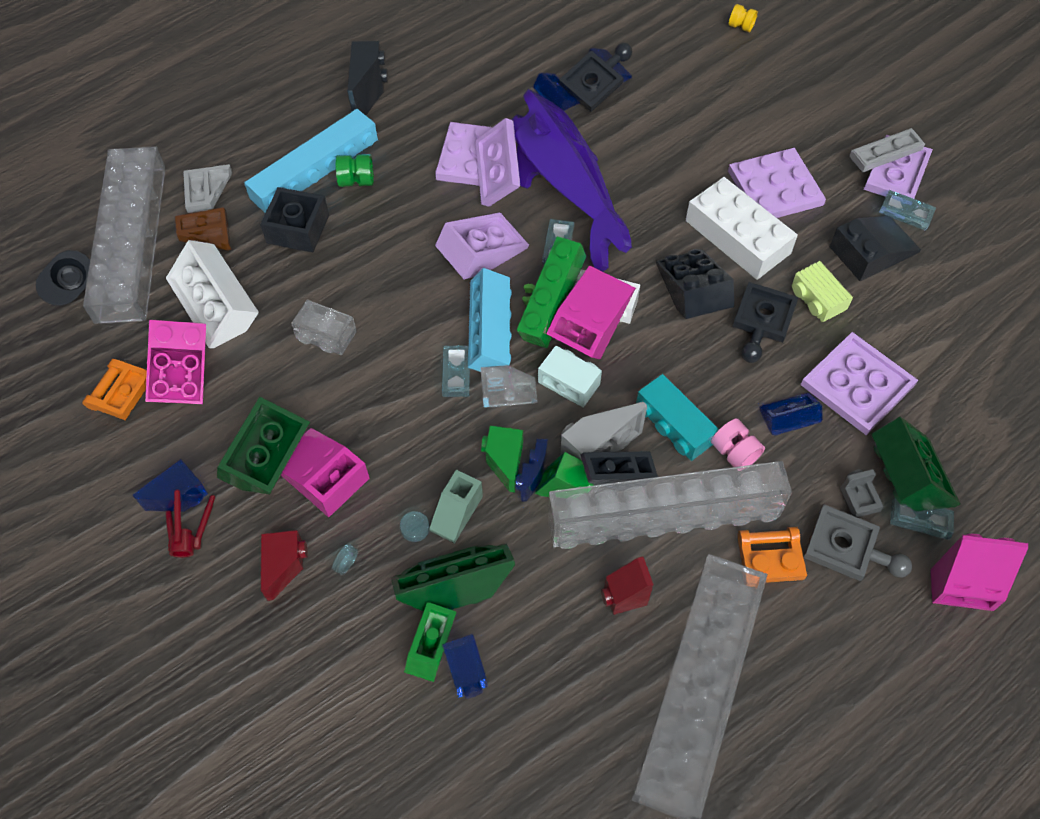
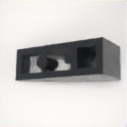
M650 451L583 452L580 454L588 482L615 492L638 491L659 478Z

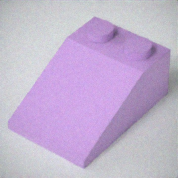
M501 213L445 223L435 246L463 279L475 277L482 268L494 269L526 250L529 244Z

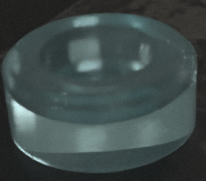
M409 512L400 521L401 533L408 541H421L429 533V521L421 512Z
M346 544L334 560L332 569L341 575L345 574L354 563L358 550L350 544Z

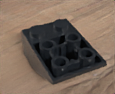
M693 249L681 255H668L664 259L656 261V265L674 305L685 319L734 307V279L703 249Z

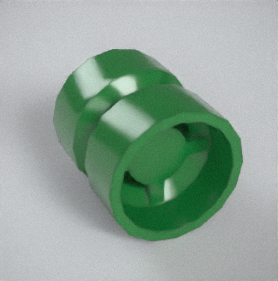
M361 154L355 158H352L351 155H337L336 176L338 186L350 187L354 183H357L359 186H373L374 172L371 154Z

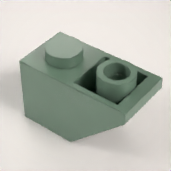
M456 470L441 493L429 530L455 543L483 497L482 482Z

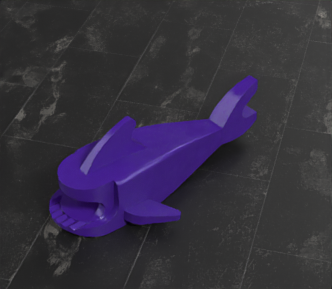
M527 89L523 94L525 102L529 107L527 115L522 117L516 114L511 119L514 124L515 141L518 144L517 161L520 185L523 188H529L535 175H542L560 193L594 219L590 233L591 260L594 268L604 272L608 269V247L611 242L618 250L625 253L632 248L628 228L622 218L615 212L597 164L598 158L590 150L575 124L556 104Z

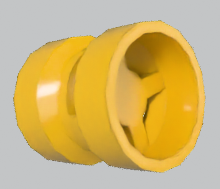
M736 4L729 19V26L736 28L742 25L743 31L751 32L758 11L754 9L747 11L744 9V6Z

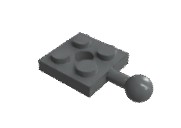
M823 504L804 555L805 559L859 581L865 576L869 560L887 566L888 571L893 576L899 578L906 577L912 570V562L906 555L894 554L890 556L873 549L880 526ZM838 536L844 537L849 542V547H839L835 543L834 538Z

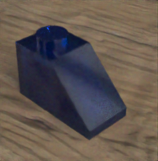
M179 460L134 493L133 497L145 511H174V491L178 489L180 490L181 512H185L190 507L198 505L208 493L200 480L182 460Z
M471 634L443 644L447 666L458 698L464 695L465 698L480 695L483 689L488 686L474 635Z

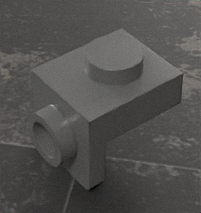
M862 469L850 472L840 487L854 517L881 512L884 507L872 483L876 476L873 469L864 472Z

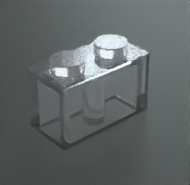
M306 300L291 323L295 336L300 342L304 344L311 343L327 353L334 352L339 355H343L357 332L352 316Z

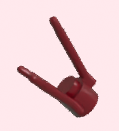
M180 490L174 491V525L171 511H166L169 555L178 558L191 557L194 555V549H201V538L213 508L214 495H211L194 537L191 530L181 529Z

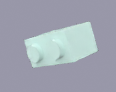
M555 346L538 368V383L584 408L600 385L602 370L598 369L595 364L585 362L576 357L571 351Z

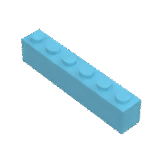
M358 109L354 110L244 182L249 198L266 213L277 187L297 191L305 190L336 169L337 155H351L353 158L376 142L378 138L375 123Z

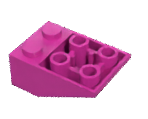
M589 265L558 309L546 334L592 358L601 359L636 288Z
M149 320L145 402L203 404L206 324Z
M312 428L303 435L281 474L285 480L328 517L370 479L366 464L345 446Z
M979 534L962 535L931 568L932 603L989 611L996 610L1008 597L1028 550V543L1015 542L1011 538H983Z

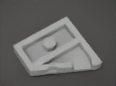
M230 164L184 171L185 207L188 213L214 208L232 175Z

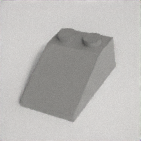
M644 402L582 417L575 424L570 423L561 433L560 456L566 452L582 460L580 454L583 452H620L642 433L647 405Z

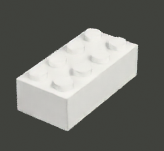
M725 177L689 201L686 222L755 279L758 280L792 253L798 235Z

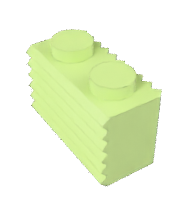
M821 261L798 271L792 283L794 294L804 300L811 314L820 318L821 322L847 310L853 299L851 294Z

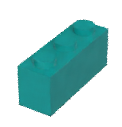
M663 374L638 391L636 404L644 402L647 405L645 417H648L655 424L657 431L662 436H667L673 442L678 453L683 456L685 455L690 461H693L713 445L711 440L719 429Z

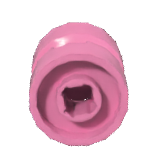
M733 419L718 430L713 436L711 443L722 455L727 454V461L737 472H741L751 466L763 454L765 447L755 436H748L749 430L739 419Z

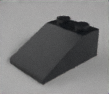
M352 41L348 79V96L352 112L358 109L364 115H367L383 94L384 83H388L387 68L383 69V65H385V51H381L379 41Z
M890 216L857 218L839 226L829 246L859 281L869 278L921 251Z

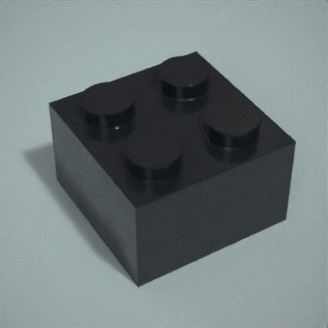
M277 187L260 224L266 243L314 253L329 217L325 196Z

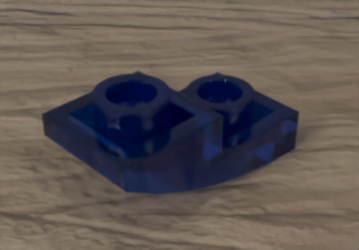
M536 439V449H530L529 464L523 463L522 474L517 473L516 491H521V501L527 502L541 480L546 464L548 439Z

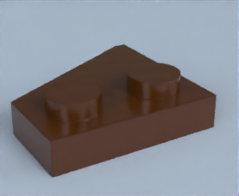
M224 207L175 216L176 233L179 241L187 242L192 240L214 244L218 249L231 250L227 213Z

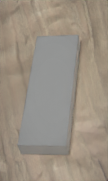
M910 128L851 150L850 158L862 172L921 151L925 143Z

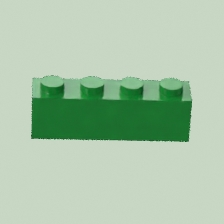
M556 237L517 328V332L524 341L548 348L552 337L546 333L558 309L572 291L586 259L581 243Z

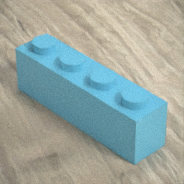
M482 268L470 281L468 368L496 377L511 362L509 345L511 340L510 297L512 291L510 289V277L486 268Z

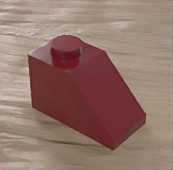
M297 530L261 534V592L267 601L274 600L303 569V558L308 556L306 540L302 541Z
M644 557L636 558L606 577L601 594L605 606L611 607L613 615L648 605L654 584Z

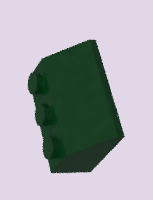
M259 397L219 463L217 478L243 491L270 495L306 432L310 421Z
M901 416L871 434L876 444L873 446L874 451L885 464V467H883L884 474L895 487L893 495L901 505L905 504L914 511L952 508L960 505L959 499L932 443L926 435Z

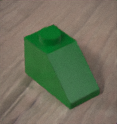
M490 426L488 436H483L481 452H486L487 465L508 491L515 492L523 449V430Z
M564 452L544 470L535 494L575 501L583 494L587 495L592 489L593 484L587 480L582 460Z
M427 602L407 657L404 673L434 682L456 611Z

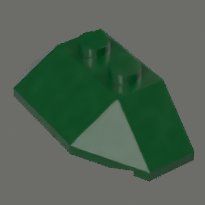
M507 544L473 546L418 562L404 570L400 575L393 576L391 581L396 600L421 611L425 610L427 602L453 610L492 598L515 566V561Z

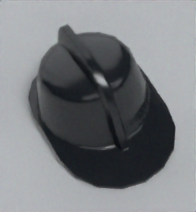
M67 250L59 253L36 279V290L39 297L44 302L57 306L73 302L88 286L93 277L94 268L91 260L85 254L78 251Z

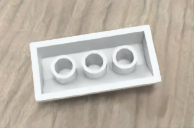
M188 240L166 279L192 322L206 324L205 343L208 348H215L246 332L259 312L215 245Z

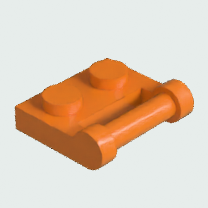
M112 359L107 365L109 369L91 395L85 397L82 404L93 411L98 410L126 420L146 390L147 370ZM119 374V377L117 378V380L115 381V383L113 384V386L110 388V390L108 391V393L106 394V396H105L104 399L102 400V397L104 396V394L106 393V391L108 390V388L111 386V384L113 383V381L115 380V378H116L117 375Z
M788 527L787 530L752 533H749V530L738 531V544L746 584L805 580L807 572L798 527ZM788 542L789 549L751 550V544Z

